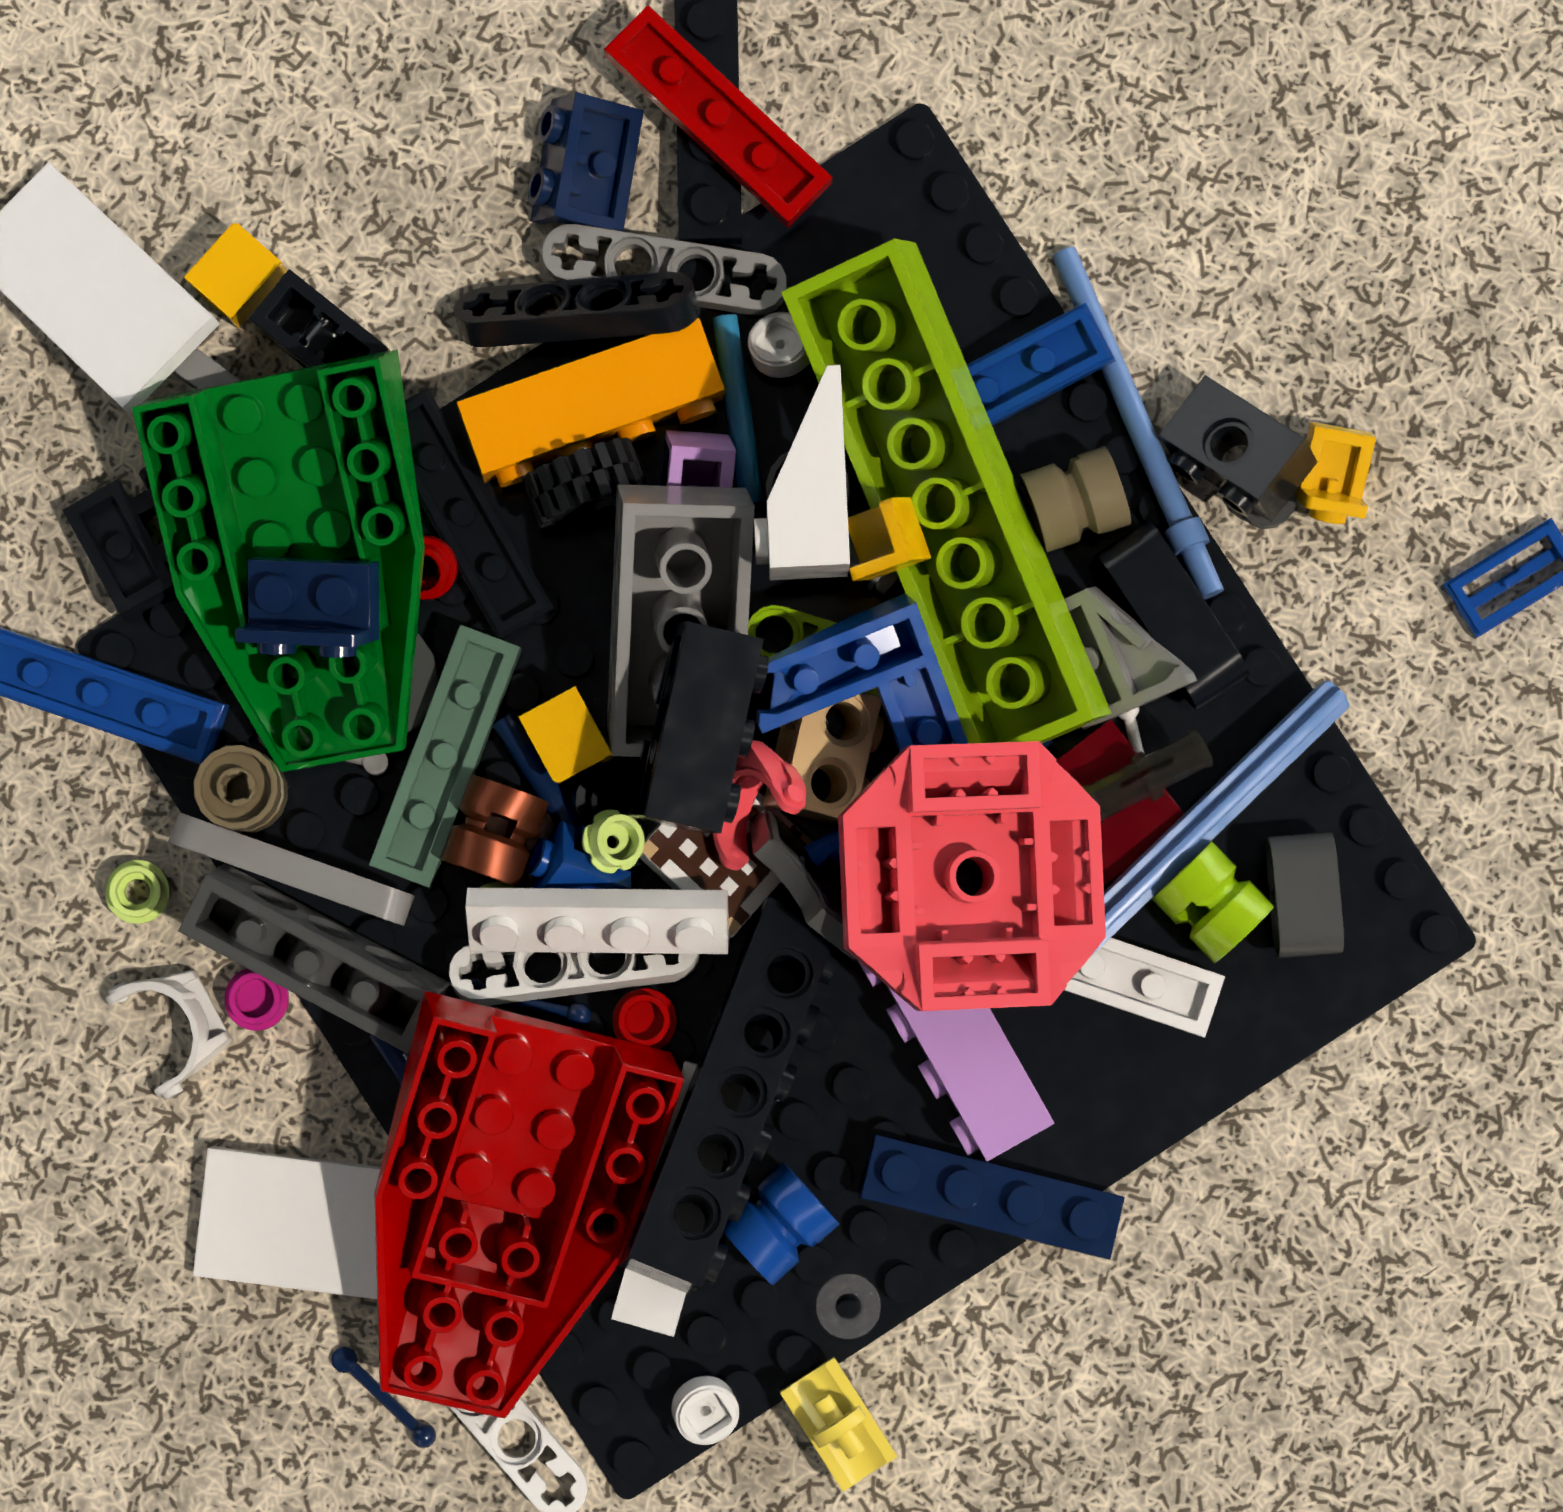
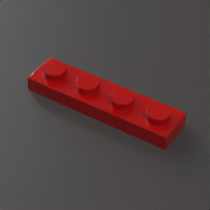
M649 5L604 48V57L787 228L832 184V176Z

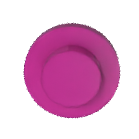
M246 968L234 975L229 981L224 996L225 1008L230 1018L240 1027L253 1031L266 1030L279 1023L286 1014L289 1006V991Z

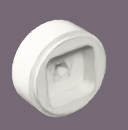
M776 312L766 315L752 327L748 336V347L755 367L763 374L774 378H786L801 372L810 363L790 313Z
M713 1376L693 1378L677 1390L672 1400L671 1411L676 1426L682 1436L692 1443L710 1445L720 1442L729 1436L737 1425L739 1419L738 1402L731 1388L719 1378Z

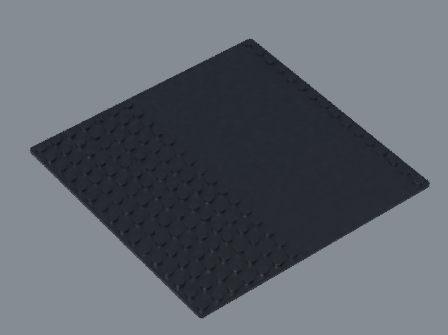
M925 104L913 105L821 164L820 166L832 176V184L789 228L760 203L742 215V244L711 245L761 253L773 257L781 264L786 274L788 289L894 238L915 242L967 365L1065 313L932 110ZM700 258L686 261L679 269L680 273L688 275L692 280L695 291L706 289L714 278L712 266ZM723 264L725 283L719 296H731L730 284L748 287L750 299L761 300L765 290L775 291L776 284L768 282L766 271L755 270V275L750 280L733 278L732 274L735 264ZM785 300L778 307V309L772 313H789ZM618 304L607 305L596 311L610 309ZM699 307L700 313L697 318L701 321L719 374L720 369L712 318L727 314H736L738 317L765 501L762 504L754 505V519L767 518L766 481L770 468L782 454L790 450L819 383L811 363L801 372L786 378L767 376L755 367L748 347V336L755 323L766 315L753 316ZM648 335L542 343L440 408L555 609L503 639V641L521 647L522 650L494 724L513 712L522 725L519 716L576 686L610 750L606 731L616 506H612L600 514L589 515L586 519L574 520L567 525H557L548 529L540 528L523 482L507 487H500L497 479L487 483L483 482L458 412L457 402ZM1100 369L992 427L1025 506L1026 503L1019 479L1020 474L1050 464H1055L1063 472H1067L1070 459L1077 457V455L1103 446L1108 449L1126 495L1131 515V524L1105 534H1097L1088 527L1083 528L1078 543L1045 554L1064 599L1084 589L1096 586L1129 615L1102 574L1094 555L1147 521H1150L1157 528L1170 547L1165 535V531L1169 526ZM724 398L723 401L714 403L716 412L706 418L688 424H680L678 416L654 424L656 430L654 435L632 443L648 485L660 486L665 430L729 435ZM844 445L845 469L849 482L847 511L848 517H851L871 508ZM550 460V461H548V462H545V463H542V464L533 466V467H534V470H536L535 468H537V467H539V466H541V465H543V464L552 463L553 461ZM735 471L733 476L732 488H737ZM1182 491V494L1189 507L1192 517H1199V515L1197 514V512L1195 511V509L1193 508V506L1191 505V503ZM419 502L423 535L441 539ZM1203 521L1202 524L1210 540L1205 547L1224 588L1221 593L1204 600L1239 651L1249 669L1250 676L1198 710L1193 709L1179 689L1139 707L1136 721L1147 766L1183 813L1192 807L1313 690ZM753 527L749 620L759 609L776 605L839 623L862 611L905 594L902 583L887 597H884L877 590L874 593H870L866 589L868 582L866 580L853 581L849 571L847 577L770 580L769 564L756 565ZM424 556L423 574L427 576L436 575V563L430 557ZM1176 556L1190 577L1182 556ZM459 570L453 586L445 594L435 599H420L417 633L424 639L434 654L440 676L460 625L497 638ZM176 594L127 622L118 614L79 641L78 652L81 655L230 705L215 751L225 746L243 745L261 752L274 761L266 747L262 746L259 742L258 733L178 601ZM777 620L764 623L756 634L757 638L764 639L762 649L768 653H779L788 648L793 641V633L790 627L784 622ZM767 673L761 693H752L746 719L754 720L755 722L753 740L763 742L775 752L780 727L762 734L756 723L757 710L770 709L774 673ZM882 704L879 715L884 718V731L878 748L869 755L865 777L869 779L870 783L900 753ZM831 707L826 714V727L828 732L839 740L845 730V721L841 712ZM1119 717L1111 719L1128 740L1124 721ZM1335 722L1211 841L1236 865L1234 878L1238 882L1250 880L1269 900L1266 867L1267 837L1332 832L1338 859L1344 927L1343 952L1339 954L1277 958L1273 942L1270 911L1241 942L1218 962L1213 963L1190 939L1192 926L1188 922L1176 924L1151 898L1111 938L1225 976L1206 1036L1200 1037L1064 990L1050 1006L990 1008L1055 1124L988 1162L984 1160L979 1150L967 1155L949 1123L951 1120L959 1117V1114L947 1094L936 1099L917 1065L928 1059L915 1037L904 1043L886 1011L887 1008L896 1004L885 983L881 982L873 987L858 960H853L842 952L829 984L826 985L819 982L812 998L811 1004L820 1008L814 1028L805 1044L796 1040L788 1063L797 1067L791 1088L783 1103L773 1100L765 1123L774 1126L768 1148L760 1163L750 1160L742 1183L751 1186L748 1201L756 1203L760 1199L758 1186L784 1162L840 1224L819 1244L817 1243L813 1247L800 1244L797 1247L799 1262L773 1286L722 1233L719 1244L728 1247V1251L721 1271L714 1284L704 1281L702 1288L692 1295L686 1293L674 1337L611 1319L625 1271L624 1267L618 1266L539 1372L619 1497L623 1499L636 1497L717 1444L699 1445L692 1443L682 1436L676 1426L671 1411L672 1400L677 1390L687 1381L699 1376H713L723 1380L731 1388L739 1405V1419L736 1427L731 1432L732 1434L783 1401L784 1399L780 1391L832 1357H835L837 1362L841 1363L1027 1241L859 1199L873 1135L1104 1191L1473 949L1476 937ZM1105 723L1085 731L1080 727L1052 739L1058 751L1054 755L1056 760ZM421 728L411 735H407L406 748L404 750L386 753L389 766L383 774L378 776L369 774L362 765L346 761L283 772L287 781L288 800L282 815L272 826L257 833L240 834L414 895L415 897L405 925L402 926L236 866H230L451 983L449 977L450 963L459 950L469 945L465 907L467 888H479L485 884L500 881L442 860L432 888H428L369 865ZM492 728L474 775L537 797ZM137 743L180 812L214 824L201 812L194 797V779L200 764ZM613 756L614 759L604 764L599 762L559 784L572 802L574 788L583 775L599 768L614 769L624 756ZM818 768L812 776L811 788L814 795L822 802L830 794L831 783L827 774ZM765 783L759 791L763 796H765L767 788ZM608 788L602 790L598 796V806L602 811L611 810L615 803L614 794ZM460 811L456 825L464 823L465 815L462 811ZM547 811L538 835L525 840L524 846L530 854L535 844L541 838L547 840L557 827ZM781 812L812 842L838 829V825L833 826ZM490 814L484 830L504 837L509 820ZM828 857L821 866L834 880L838 892L835 894L837 895L841 891L840 866ZM210 858L216 868L224 864V862ZM965 859L957 868L956 882L964 893L972 896L980 889L983 875L980 867L974 861ZM644 862L639 874L631 875V889L673 890ZM527 866L519 885L520 888H532V875L527 873ZM1119 874L1116 878H1114L1112 881H1110L1108 884H1106V885L1104 886V890H1105L1112 882H1114L1121 874ZM782 882L768 896L801 910L790 891ZM757 910L732 938H729L728 954H700L699 963L695 970L684 979L675 982L538 1000L569 1007L574 1003H583L590 1009L591 1019L585 1027L576 1029L618 1039L613 1028V1013L621 998L631 991L643 988L661 992L671 1001L675 1008L677 1027L672 1039L660 1050L671 1052L682 1072L685 1061L698 1063ZM535 952L528 958L525 964V974L537 983L552 981L561 970V959L555 953ZM590 953L589 966L599 974L609 975L622 968L626 954ZM635 953L637 958L635 971L647 969L643 956L656 954ZM514 954L503 956L507 969L492 971L487 969L484 960L472 962V972L463 974L462 980L470 978L479 979L486 985L488 977L506 974L509 980L508 987L519 986L513 968ZM660 954L664 956L666 965L679 963V954ZM781 965L768 967L767 977L775 990L781 993L795 992L796 980L788 968ZM451 983L445 996L461 1000L455 993ZM299 996L375 1117L389 1136L401 1084L370 1040L369 1036L372 1034ZM503 1004L488 1006L575 1028L564 1018ZM757 1023L745 1026V1040L753 1050L761 1053L772 1051L773 1037L765 1026ZM745 1088L738 1108L739 1113L749 1111L751 1105L750 1095ZM725 1154L720 1173L725 1172L727 1169V1154Z

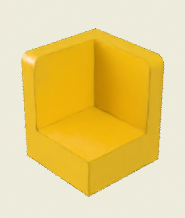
M233 223L189 270L184 278L192 289L234 326L239 328L287 272V269L274 254L240 224Z
M891 497L880 501L878 507L848 517V530L860 565L849 568L853 581L872 580L931 558L911 497Z
M576 686L519 716L537 753L555 783H562L599 762L604 764L614 759Z

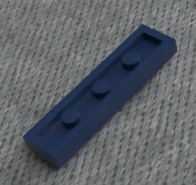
M873 1135L858 1197L859 1199L1105 1260L1111 1259L1125 1199L1124 1196L879 1135Z

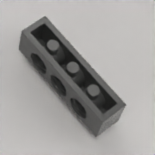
M226 863L205 875L178 932L406 1053L411 1048L424 992L428 991L445 996L451 985L445 979Z

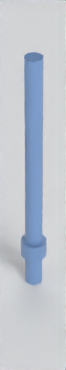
M1072 246L1055 253L1052 258L1074 308L1086 302L1116 360L1102 368L1101 371L1168 523L1169 528L1165 531V535L1175 556H1182L1190 577L1204 599L1213 597L1221 593L1224 588L1205 547L1210 542L1200 517H1192L1076 247Z

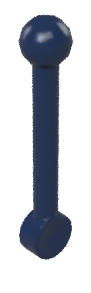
M473 978L468 979L471 980L475 990L486 988L483 981ZM537 999L503 1004L564 1018L575 1028L585 1027L591 1019L590 1009L583 1003H574L569 1007Z
M341 1347L333 1353L331 1361L335 1370L342 1373L349 1372L411 1432V1440L414 1445L419 1448H428L433 1445L436 1440V1431L429 1423H419L388 1392L381 1391L380 1384L357 1363V1354L353 1349Z

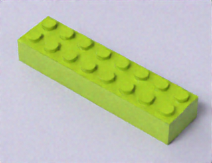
M894 238L782 291V296L818 383H820L827 365L841 366L844 445L870 508L878 507L880 501L891 497H911L931 558L897 570V574L905 593L917 603L967 742L1040 741L1043 744L1111 715V710L917 244Z

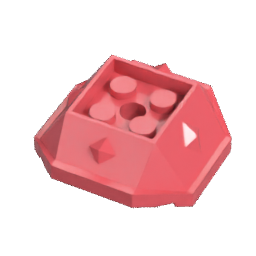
M1040 741L910 745L904 747L838 816L844 949L916 1011L1050 1006L1067 987L1066 984L1106 938L1100 806L1056 762V758ZM965 859L974 861L980 867L983 875L980 889L972 896L964 893L956 882L957 868Z

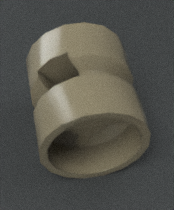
M1105 446L1070 459L1067 472H1063L1055 464H1050L1020 474L1019 476L1029 516L1045 553L1078 543L1083 528L1088 527L1097 534H1105L1131 524V515L1126 495L1114 461Z
M243 745L225 746L210 753L199 765L194 779V797L201 812L214 824L238 833H257L272 826L282 815L288 800V787L283 772H280L278 766L268 756Z

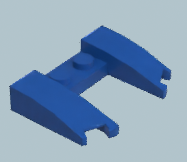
M906 593L821 630L769 657L767 673H774L770 709L757 710L756 723L762 734L876 688L899 752L904 747L910 745L968 744L917 603ZM838 829L804 846L807 856L818 867L828 857L840 866Z

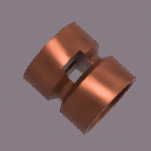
M471 774L459 805V809L465 815L464 823L451 827L440 860L519 887L530 857L529 851L524 846L525 840L538 835L549 802L515 788ZM490 814L509 820L504 837L484 830Z

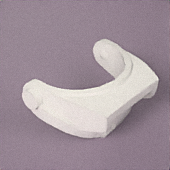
M195 969L160 978L137 980L128 984L125 981L107 991L109 996L105 998L108 1005L112 1006L118 1002L126 1001L129 996L138 992L155 991L175 1000L189 1019L193 1043L186 1066L178 1076L164 1081L161 1086L154 1089L157 1097L163 1096L164 1100H168L181 1093L183 1089L180 1084L211 1062L232 1041Z

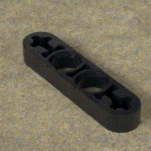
M680 272L483 287L464 294L454 306V316L461 337L466 344L473 347H496L671 333L691 325L700 313L693 282L688 275ZM618 304L610 309L596 311L607 305ZM556 309L548 314L535 316L545 310Z

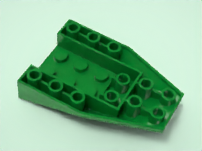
M398 349L156 397L132 407L176 597L280 772L404 750L407 742L425 545ZM255 557L379 561L380 639L358 646L356 656L341 658L318 656L317 646L296 645V653L266 655L257 653V643L235 642V628L249 624L247 560Z

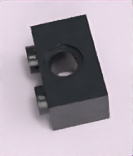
M1204 375L1159 434L1171 454L1168 460L1170 466L1182 477L1197 485L1204 478L1220 489L1217 492L1218 497L1234 511L1247 517L1253 510L1270 522L1275 519L1317 464V460L1304 437ZM1239 445L1247 446L1245 453L1237 460L1231 462L1222 461L1224 454L1232 447Z

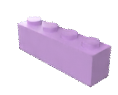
M859 962L873 987L882 982ZM887 986L896 1004L887 1008L886 1011L903 1042L906 1043L915 1037L928 1060L917 1066L934 1097L938 1099L947 1094L953 1103L959 1117L951 1120L949 1123L967 1155L979 1150L984 1160L988 1162L1055 1124L990 1008L916 1011Z

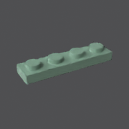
M459 626L369 863L370 866L432 888L442 861L440 858L451 827L456 825L461 811L459 805L470 775H474L492 725L495 722L520 656L521 647L466 626Z

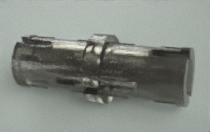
M1193 729L1188 732L1189 734L1146 756L1140 751L1128 757L1130 764L1089 785L1082 786L1099 804L1101 823L1106 818L1145 798H1148L1151 802L1156 801L1164 796L1163 789L1204 768L1212 767V757L1200 734Z

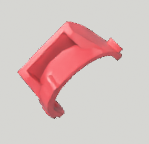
M752 740L746 759L739 757L737 759L732 783L739 784L741 792L735 818L732 823H723L721 833H712L721 864L735 871L743 868L749 861L746 838L747 824L754 800L764 783L783 811L795 815L806 806V787L797 769L790 763L783 761L763 742Z

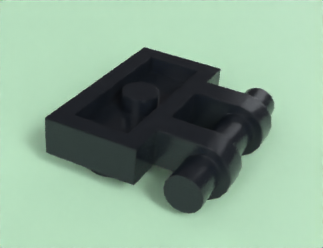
M146 466L140 470L139 476L147 490L137 496L130 498L119 479H116L63 509L67 520L107 593L125 622L175 595L164 543L156 545L144 522L157 516Z

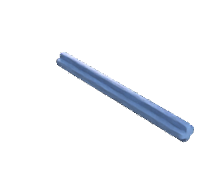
M1328 680L1319 683L1104 890L1106 938L1094 953L1348 709L1349 702L1339 687Z

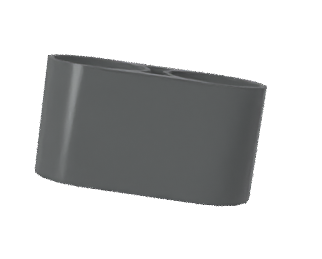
M1321 832L1267 837L1266 867L1269 900L1274 905V908L1271 910V923L1277 958L1342 953L1344 950V927L1338 859L1333 833Z

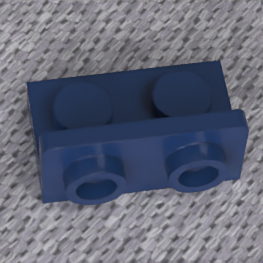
M573 92L552 99L551 104L545 108L541 116L538 128L539 140L544 144L540 167H537L533 172L528 186V201L530 204H533L530 221L543 225L560 222L624 231L644 110L579 92Z
M255 557L247 560L249 624L235 628V642L257 643V653L292 654L296 653V645L317 646L318 656L341 658L356 656L358 646L380 639L379 561Z

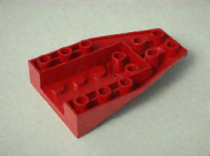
M428 991L424 992L374 1192L379 1380L381 1391L505 1419L619 1266L643 1204L684 1082V1077L671 1052Z

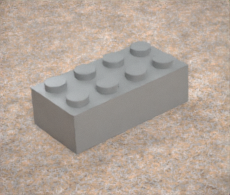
M617 485L606 731L612 756L640 757L644 740L651 741L659 706L655 704V699L676 624L689 621L748 635L755 506L746 488Z

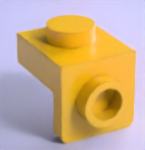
M1310 421L1306 441L1317 460V464L1296 490L1297 500L1305 508L1309 509V517L1332 524H1346L1347 516L1365 519L1368 505L1362 497L1376 436L1371 432Z

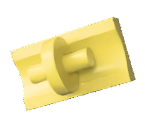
M832 1357L780 1391L781 1396L843 1492L870 1473L898 1457L835 1357Z

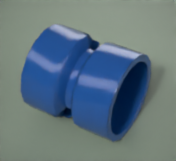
M784 1162L758 1186L760 1199L756 1203L747 1200L738 1222L735 1223L727 1220L723 1230L726 1237L772 1286L799 1262L797 1247L800 1244L813 1247L817 1243L819 1244L840 1224Z

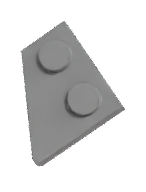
M1096 586L1084 589L1064 599L1112 713L1109 716L1083 726V731L1096 727L1197 681L1194 672L1156 642L1148 631Z

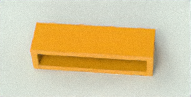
M697 318L691 325L680 331L651 334L458 401L457 407L483 482L487 483L497 479L500 487H507L523 482L522 478L527 473L535 471L533 466L560 456H568L573 454L575 450L587 449L596 443L605 442L616 437L620 438V440L626 437L632 443L654 435L656 433L654 424L677 416L680 424H688L706 418L716 412L714 403L723 401L725 388L701 321Z

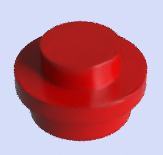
M643 988L631 991L622 997L615 1007L613 1028L617 1038L620 1040L661 1049L669 1043L676 1031L677 1015L675 1008L664 994L656 990Z

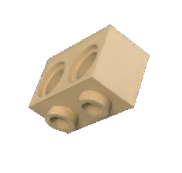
M861 693L780 727L775 753L783 761L790 763L797 769L804 781L807 792L806 806L799 813L795 814L796 816L833 826L838 825V816L870 784L869 779L865 777L869 755L878 748L884 731V718L879 715L881 707L879 697ZM831 707L838 709L845 721V730L839 740L834 738L826 727V714ZM818 768L827 774L831 783L830 794L824 802L814 795L811 788L812 776ZM767 787L762 806L785 812L778 806Z

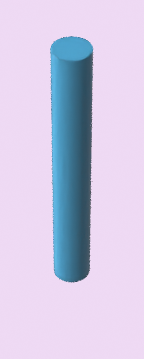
M736 314L721 315L712 318L720 376L725 388L724 403L729 437L736 449L734 466L737 488H746L753 504L758 505L765 501L738 317Z

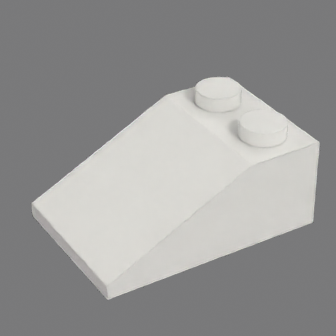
M827 365L768 497L767 518L754 519L756 565L769 564L770 580L848 576L850 552L840 365Z

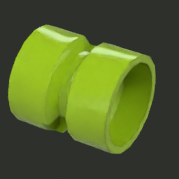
M1210 841L1152 897V900L1176 924L1188 922L1192 926L1190 939L1213 963H1216L1241 942L1270 913L1274 905L1250 880L1238 882L1234 878L1236 865Z

